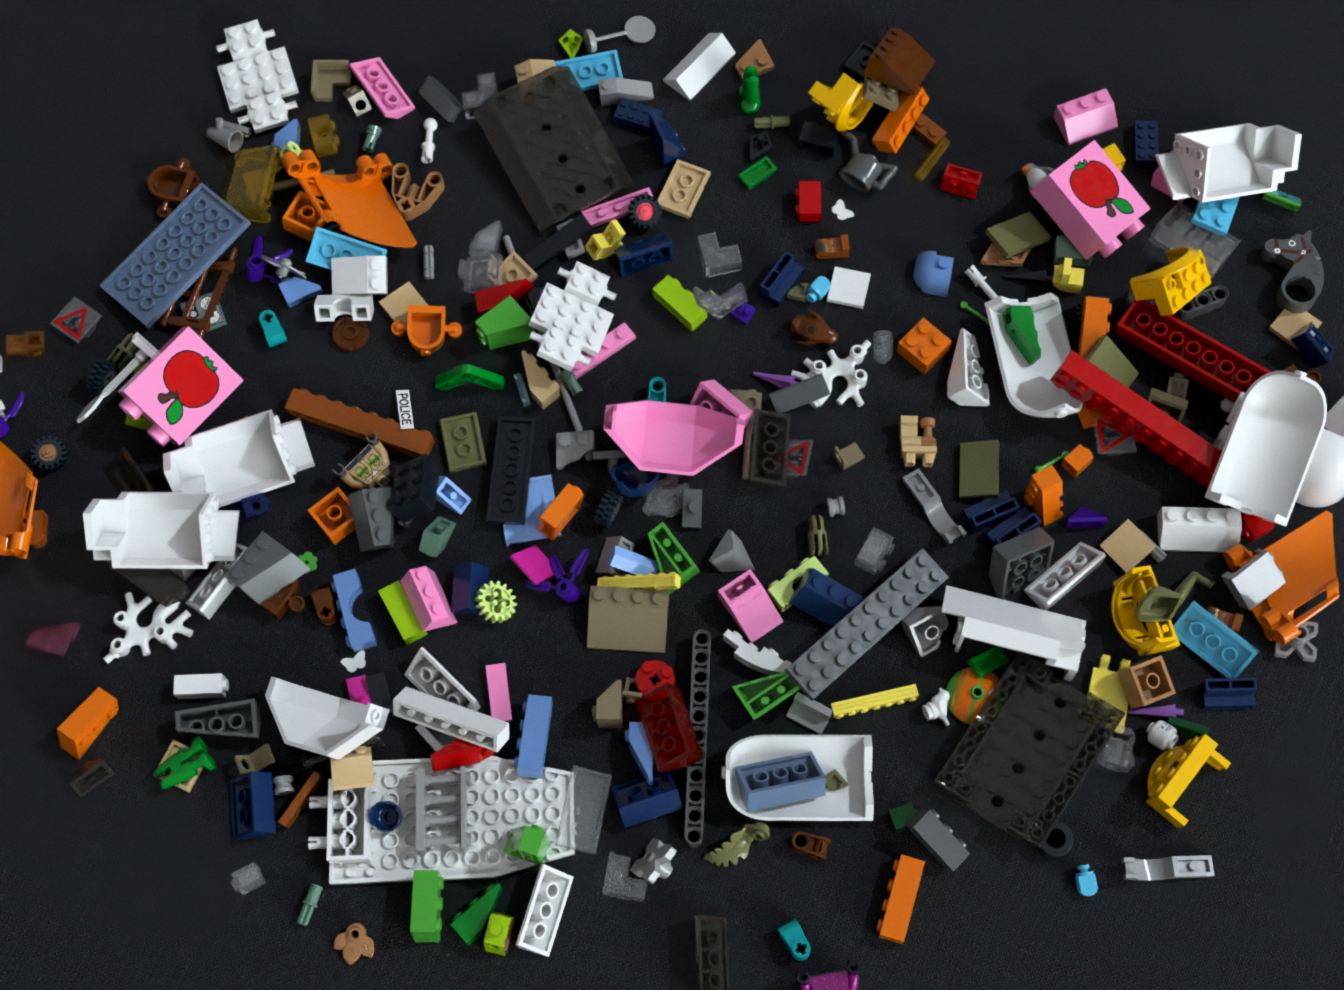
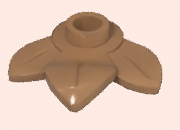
M360 923L349 925L346 932L338 934L334 941V949L343 950V957L349 965L356 962L361 954L370 958L374 955V942L366 935V929ZM353 930L359 932L358 937L352 935Z

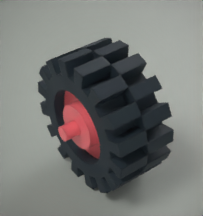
M648 194L635 196L630 201V205H628L630 220L638 227H653L652 225H656L657 221L661 218V205L657 199Z

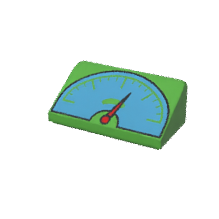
M1279 190L1265 192L1262 196L1264 200L1295 212L1300 208L1302 202L1300 198Z

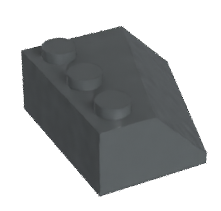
M393 487L361 489L348 495L360 552L394 547L395 515L389 511Z
M1041 527L1013 537L993 547L988 576L997 598L1006 600L1004 596L1010 591L1016 593L1025 581L1032 582L1050 568L1055 540Z
M262 531L224 577L230 584L260 605L279 593L282 588L297 581V578L303 574H308L312 570L291 551Z

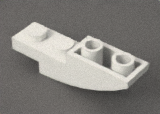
M727 629L723 634V640L736 650L734 658L753 670L773 675L784 672L792 664L788 660L783 661L778 657L779 654L771 648L768 650L766 647H763L758 652V648L751 642L746 643L742 640L743 637L736 631L732 632Z

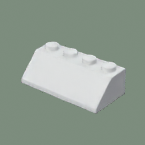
M1161 507L1157 514L1159 548L1162 551L1224 553L1240 543L1242 530L1241 512L1235 508Z

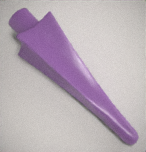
M761 372L752 373L753 376L768 381L780 388L798 383L795 381L796 376Z
M1176 704L1153 708L1128 709L1127 714L1167 719L1169 715L1183 717L1184 709L1175 708Z

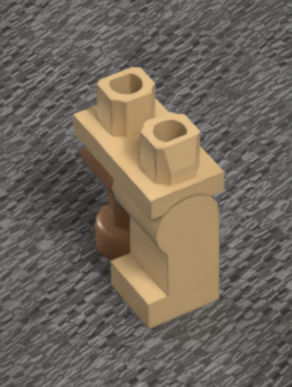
M900 416V450L905 467L915 466V459H922V466L924 467L933 466L937 453V441L932 435V429L935 427L934 418L925 417L920 419V427L924 429L923 436H918V416Z

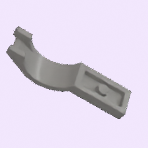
M919 468L903 477V482L923 508L932 527L945 541L951 544L954 539L966 535L962 526L955 524L947 514L940 496Z
M1212 855L1171 856L1149 860L1135 859L1134 857L1122 858V863H1125L1126 870L1124 879L1156 881L1172 878L1215 876Z

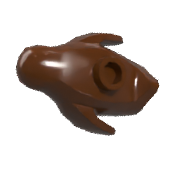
M807 309L814 317L802 314L796 315L791 325V331L805 340H795V342L808 346L818 343L831 345L838 341V333L831 329L817 312Z

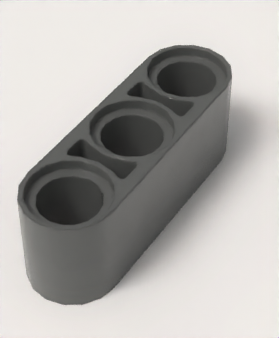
M427 76L418 90L419 94L449 122H455L464 108L432 76Z
M1222 285L1201 291L1183 306L1188 311H1184L1181 308L1174 315L1177 319L1184 321L1218 309L1224 305L1229 296V291Z

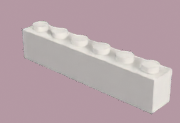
M405 687L393 699V715L494 752H498L509 740L508 722L435 696Z

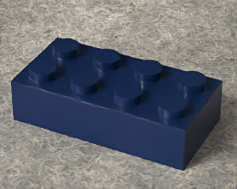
M621 98L613 117L616 123L650 133L648 111L652 110L663 118V110Z
M1135 120L1133 125L1134 166H1157L1158 161L1155 154H1159L1158 121Z

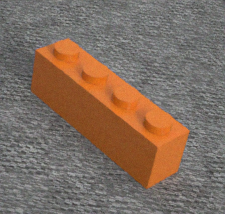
M919 87L914 95L904 91L900 93L898 109L896 112L889 111L872 138L879 152L897 153L929 101V97L923 87Z
M1084 297L1078 354L1085 359L1102 335L1109 333L1110 322H1107L1108 314H1111L1112 303H1109V298Z
M902 854L899 860L895 859L892 871H895L894 879L889 880L887 887L890 895L888 899H884L881 911H885L883 919L879 918L876 931H879V938L899 944L904 943L925 861Z

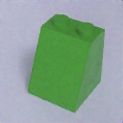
M508 296L475 321L477 328L475 331L479 336V342L490 350L531 340L529 339L531 332L536 333L535 328L528 325L531 318L511 296Z

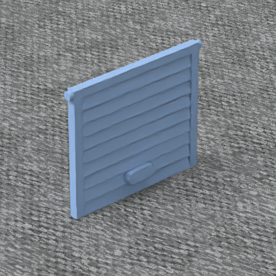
M551 474L530 478L525 525L503 524L506 547H509L511 544L547 538L538 531L540 516L555 500Z

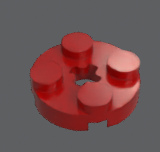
M658 660L644 662L638 669L635 677V685L638 691L642 693L644 698L653 701L661 700L669 695L675 684L673 669L666 663ZM654 676H658V679H660L661 682H657L656 685H653L652 681L649 679L653 678Z

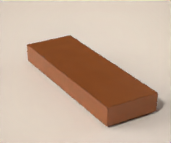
M315 771L312 773L278 821L287 829L291 827L309 802L310 796L314 795L324 781L320 774Z

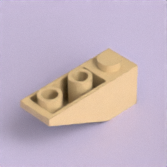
M523 350L521 353L531 397L544 410L560 397V386L554 379L551 381L544 367H539L536 364L537 360L531 353L528 355Z

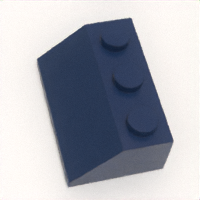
M667 234L655 235L651 239L639 240L632 245L620 246L614 250L615 260L621 277L674 261L673 243Z
M807 568L789 603L833 628L861 603L863 597L818 570Z
M669 768L653 773V785H648L645 777L642 776L612 787L625 828L636 826L641 822L653 820L668 813H674L683 808Z
M250 771L230 780L232 840L259 838L275 833L276 820L274 816L275 801L273 799L274 783L272 773Z

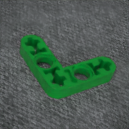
M462 364L436 376L435 387L440 390H449L467 381L493 390H501L505 387V377L469 364Z

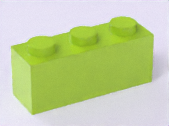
M667 275L652 289L653 297L691 332L708 318L706 305L701 301L698 302L692 292L688 289L685 290L676 278Z
M399 580L378 591L406 645L428 635L426 631H422Z

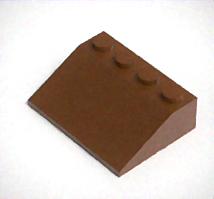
M891 27L870 55L864 76L914 95L934 66L935 60L908 33L903 32L899 28Z

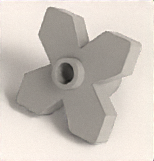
M1306 621L1297 627L1301 631L1299 636L1285 645L1279 643L1274 645L1275 657L1287 658L1295 650L1302 661L1314 662L1317 658V648L1309 640L1317 636L1318 623Z
M652 838L646 846V854L635 861L630 871L651 884L657 878L665 879L672 873L673 866L670 860L677 850L667 843L663 844L660 840Z

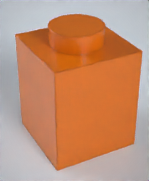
M1079 444L1063 459L1061 466L1076 478L1091 464L1094 457L1088 448Z

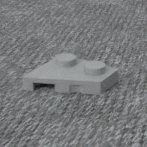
M593 430L556 433V468L558 470L564 469V466L572 461L576 462L583 455H588L595 451V432Z

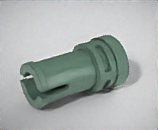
M368 125L366 139L362 147L363 151H366L367 148L368 153H373L376 140L382 131L380 127Z
M565 369L558 374L563 382L566 383L572 396H576L579 392L583 391L575 378L573 369L571 371Z

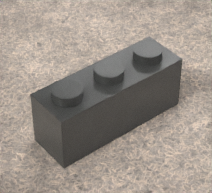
M921 808L906 824L907 828L945 869L954 872L970 854L965 849L967 847L961 839H956L953 836V830L947 824H942L939 820L940 816L936 811Z

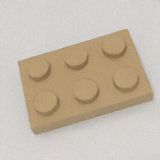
M677 159L657 200L661 205V209L690 219L711 175L710 171Z

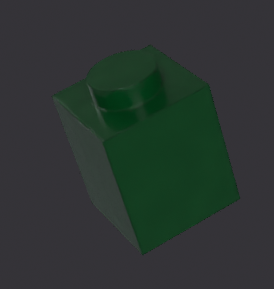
M912 803L888 810L887 815L894 833L908 829L906 824L919 812L917 807H913Z

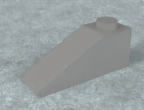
M616 77L598 80L601 106L619 104L621 98L633 102L654 99L651 82Z

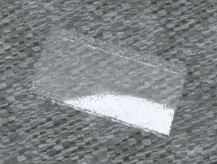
M575 765L572 766L555 845L593 855L596 854L612 775Z

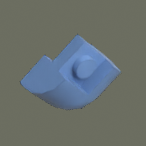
M923 251L919 253L916 257L913 281L922 289V292L947 297L954 258L936 255L937 251Z

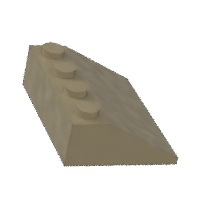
M591 586L587 649L665 654L669 590Z

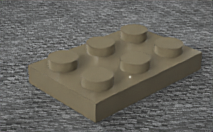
M864 76L863 98L896 112L899 107V89Z

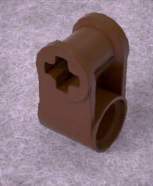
M331 587L312 591V600L322 624L325 626L334 625L338 620Z
M799 831L794 834L791 840V848L797 853L826 861L827 848L832 840ZM798 837L803 838L806 845L804 847L797 846L795 839Z

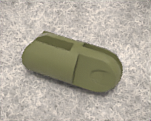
M129 333L121 344H117L106 359L118 365L119 372L133 356V351L137 347L131 341L134 333Z
M811 515L809 518L808 544L810 556H813L814 553L821 555L822 551L823 555H829L827 531L824 530V521L821 515Z

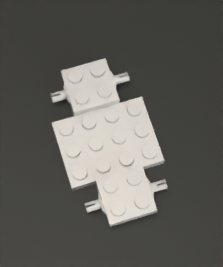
M258 19L224 29L226 43L216 45L218 53L229 50L234 62L217 66L231 113L248 109L247 115L237 119L240 125L250 122L253 125L255 134L288 124V110L298 108L296 100L285 103L283 98L297 94L299 90L285 46L270 51L267 50L266 38L276 36L274 29L263 32Z
M578 261L570 272L561 267L557 272L558 275L567 278L564 290L548 282L546 283L528 324L545 333L543 336L533 331L530 334L529 339L539 342V350L536 355L568 371L573 369L577 361L588 366L591 358L582 355L581 350L597 357L614 316L613 313L598 307V304L603 297L614 301L617 295L607 290L610 276Z

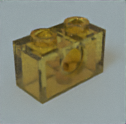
M328 114L307 119L317 157L320 158L339 153L337 146L340 145L338 135H334V131L337 130L334 120H330Z

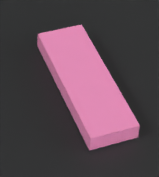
M506 664L486 665L491 716L505 722H513Z

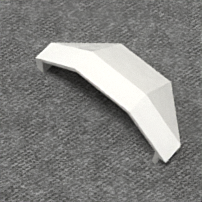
M272 676L265 694L285 744L340 760L382 731L390 710L372 703L365 705Z

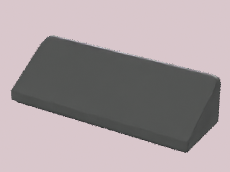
M821 373L772 392L769 396L779 415L828 396L830 391Z

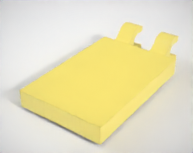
M1102 654L1099 668L1093 667L1082 726L1122 735L1129 702L1118 673L1108 670L1111 656ZM1122 659L1119 670L1130 666L1131 660Z

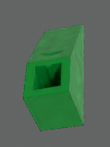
M1010 305L1002 314L1006 332L1028 364L1033 365L1041 358V348L1038 343V332L1035 329L1034 314L1032 313L1031 306Z
M499 883L490 885L484 891L485 895L483 897L474 899L468 905L470 907L464 913L462 911L459 912L452 919L454 922L451 923V926L468 946L480 937L487 928L490 915L494 912L503 891Z

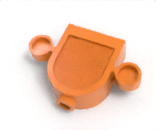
M408 305L407 323L397 320L391 325L392 333L395 336H403L407 331L410 345L420 352L421 356H431V353L439 350L445 341V333H448L451 338H458L462 334V327L459 323L452 322L446 325V306Z

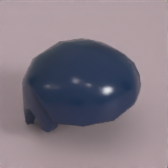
M391 801L377 802L371 807L369 812L370 824L381 832L394 831L400 826L402 821L400 807Z

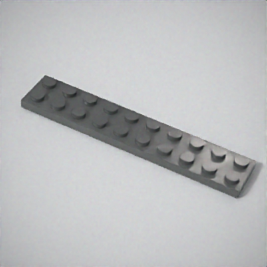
M922 548L784 671L812 701L949 577Z

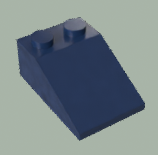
M648 111L650 140L664 168L674 165L677 159L684 161L686 150L682 142L679 143L677 139L679 138L677 130L675 128L672 129L670 123L654 111Z

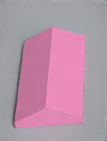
M380 57L349 64L353 73L385 117L399 119L415 110V106Z

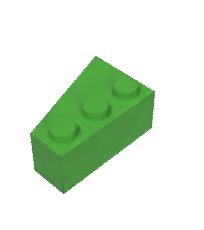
M664 522L648 532L661 573L669 574V572H676L681 577V587L701 572ZM666 589V590H669V595H670L671 593H673V592H674L675 590H677V589Z
M785 671L732 686L754 720L800 690Z
M534 824L531 827L527 825L512 829L503 853L541 866L550 841L546 832L543 831L544 828Z
M414 870L410 933L415 942H440V931L442 930L441 910L443 909L441 890L444 889V877H441L439 870Z

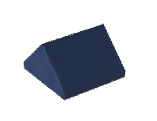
M1312 322L1308 323L1291 338V341L1314 368L1332 360L1335 352L1334 348Z

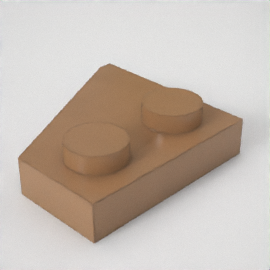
M761 39L757 40L735 64V69L742 82L743 71L747 66H755L758 70V76L775 68Z

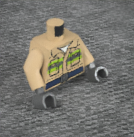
M371 431L374 434L372 440H369L368 436L365 435V439L368 442H372V446L368 444L345 468L342 464H335L340 468L339 473L333 469L331 470L333 475H340V479L351 488L372 489L377 485L382 488L389 487L392 483L386 477L390 473L388 453L382 443L377 441V433Z

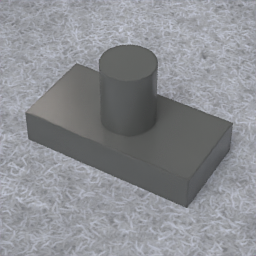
M622 450L593 452L594 461L607 460L608 474L611 473V468L614 465L619 464L618 460L629 459Z
M682 489L681 528H701L702 489Z

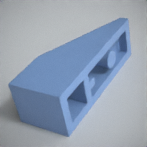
M629 722V730H625V742H629V749L648 785H653V722Z

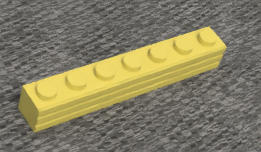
M661 572L658 574L647 573V575L636 574L635 576L628 574L625 576L614 575L613 577L602 576L598 578L597 586L653 590L680 589L681 577L676 572H669V574Z
M916 684L834 702L831 703L830 707L833 710V718L837 717V719H840L845 715L853 716L858 712L866 713L868 710H879L880 707L884 706L888 708L893 706L892 704L901 705L905 701L914 702L918 699L919 694Z

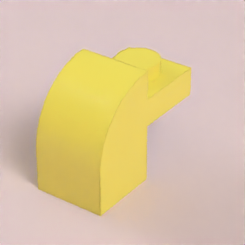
M611 220L603 233L594 234L590 237L585 248L593 260L604 259L612 255L614 250L623 245L621 240L626 233L617 220Z
M1065 257L1063 264L1055 265L1053 285L1061 291L1080 294L1085 269L1071 267L1072 258Z

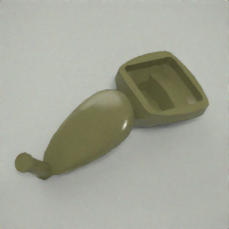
M1192 571L1174 591L1165 587L1154 586L1139 602L1135 616L1141 622L1171 620L1177 609L1186 600L1195 581L1208 587L1209 590H1211L1215 581H1211L1198 572Z

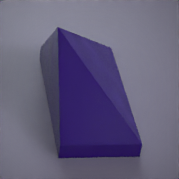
M1081 506L1067 519L1065 529L1104 527L1107 517Z

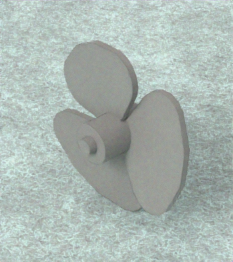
M261 256L262 259L277 268L275 274L279 278H286L288 272H292L306 279V276H304L306 273L291 267V260L283 258L280 262H277L267 256Z

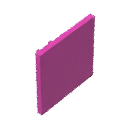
M536 545L510 556L513 562L534 585L555 576L550 560Z

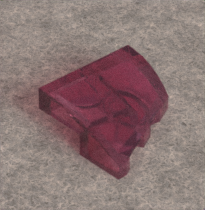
M73 622L37 628L31 633L25 644L30 648L64 657L70 641L75 639L81 624Z

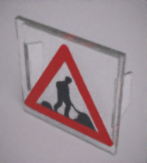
M74 296L50 324L79 343L96 329V323L102 315Z
M1093 418L1098 455H1122L1123 453L1137 452L1133 436L1119 430L1117 425L1111 421H1106L1103 418Z
M778 440L771 475H783L788 478L806 476L813 440Z

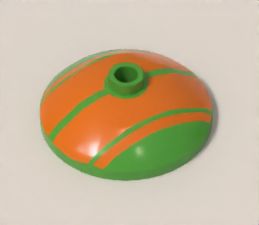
M971 667L962 669L950 679L946 691L950 694L947 702L950 712L956 719L972 726L989 724L1004 709L1006 702L1005 688L1001 680L993 672L978 679ZM979 690L981 695H975L974 691Z

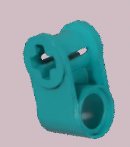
M264 310L260 314L259 320L269 347L271 348L288 341L275 313L271 310Z
M661 377L651 379L647 400L667 402L666 382ZM658 385L663 387L660 391H656L653 389L655 386Z
M793 919L777 928L780 937L785 945H787L794 959L797 961L808 959L811 947L798 921ZM798 946L806 948L805 954L797 953Z

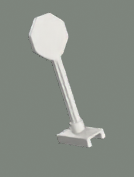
M136 332L131 339L140 348L135 354L136 356L103 389L102 393L83 409L76 421L81 423L97 408L104 397L108 396L141 362H144L148 357L152 358L159 350L141 334Z

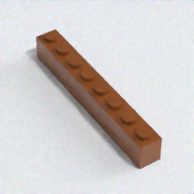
M293 388L285 405L288 415L367 441L365 435L368 436L369 440H372L374 434L371 431L377 433V441H380L385 448L414 458L424 454L429 456L435 442L432 434L427 430L401 429L400 424L392 418H381L374 412L367 413L359 407L346 406L339 400H328L327 397L321 394L313 395L310 391L303 388L300 390Z

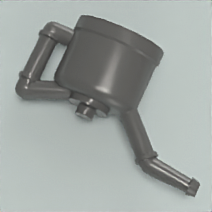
M847 131L839 132L849 141L853 155L839 172L841 179L849 186L862 192H868L871 187L877 190L884 189L890 179L896 175L898 167L892 164L878 163L876 156L873 154L859 153L857 138ZM882 171H887L880 181H876Z

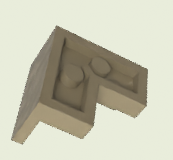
M313 60L311 93L315 102H332L333 86H351L352 70L349 67V60Z

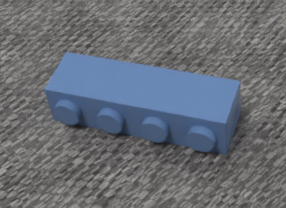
M528 694L527 701L523 702L525 719H521L520 731L522 732V738H518L517 750H520L519 757H515L514 769H517L518 776L542 779L553 707L551 696Z

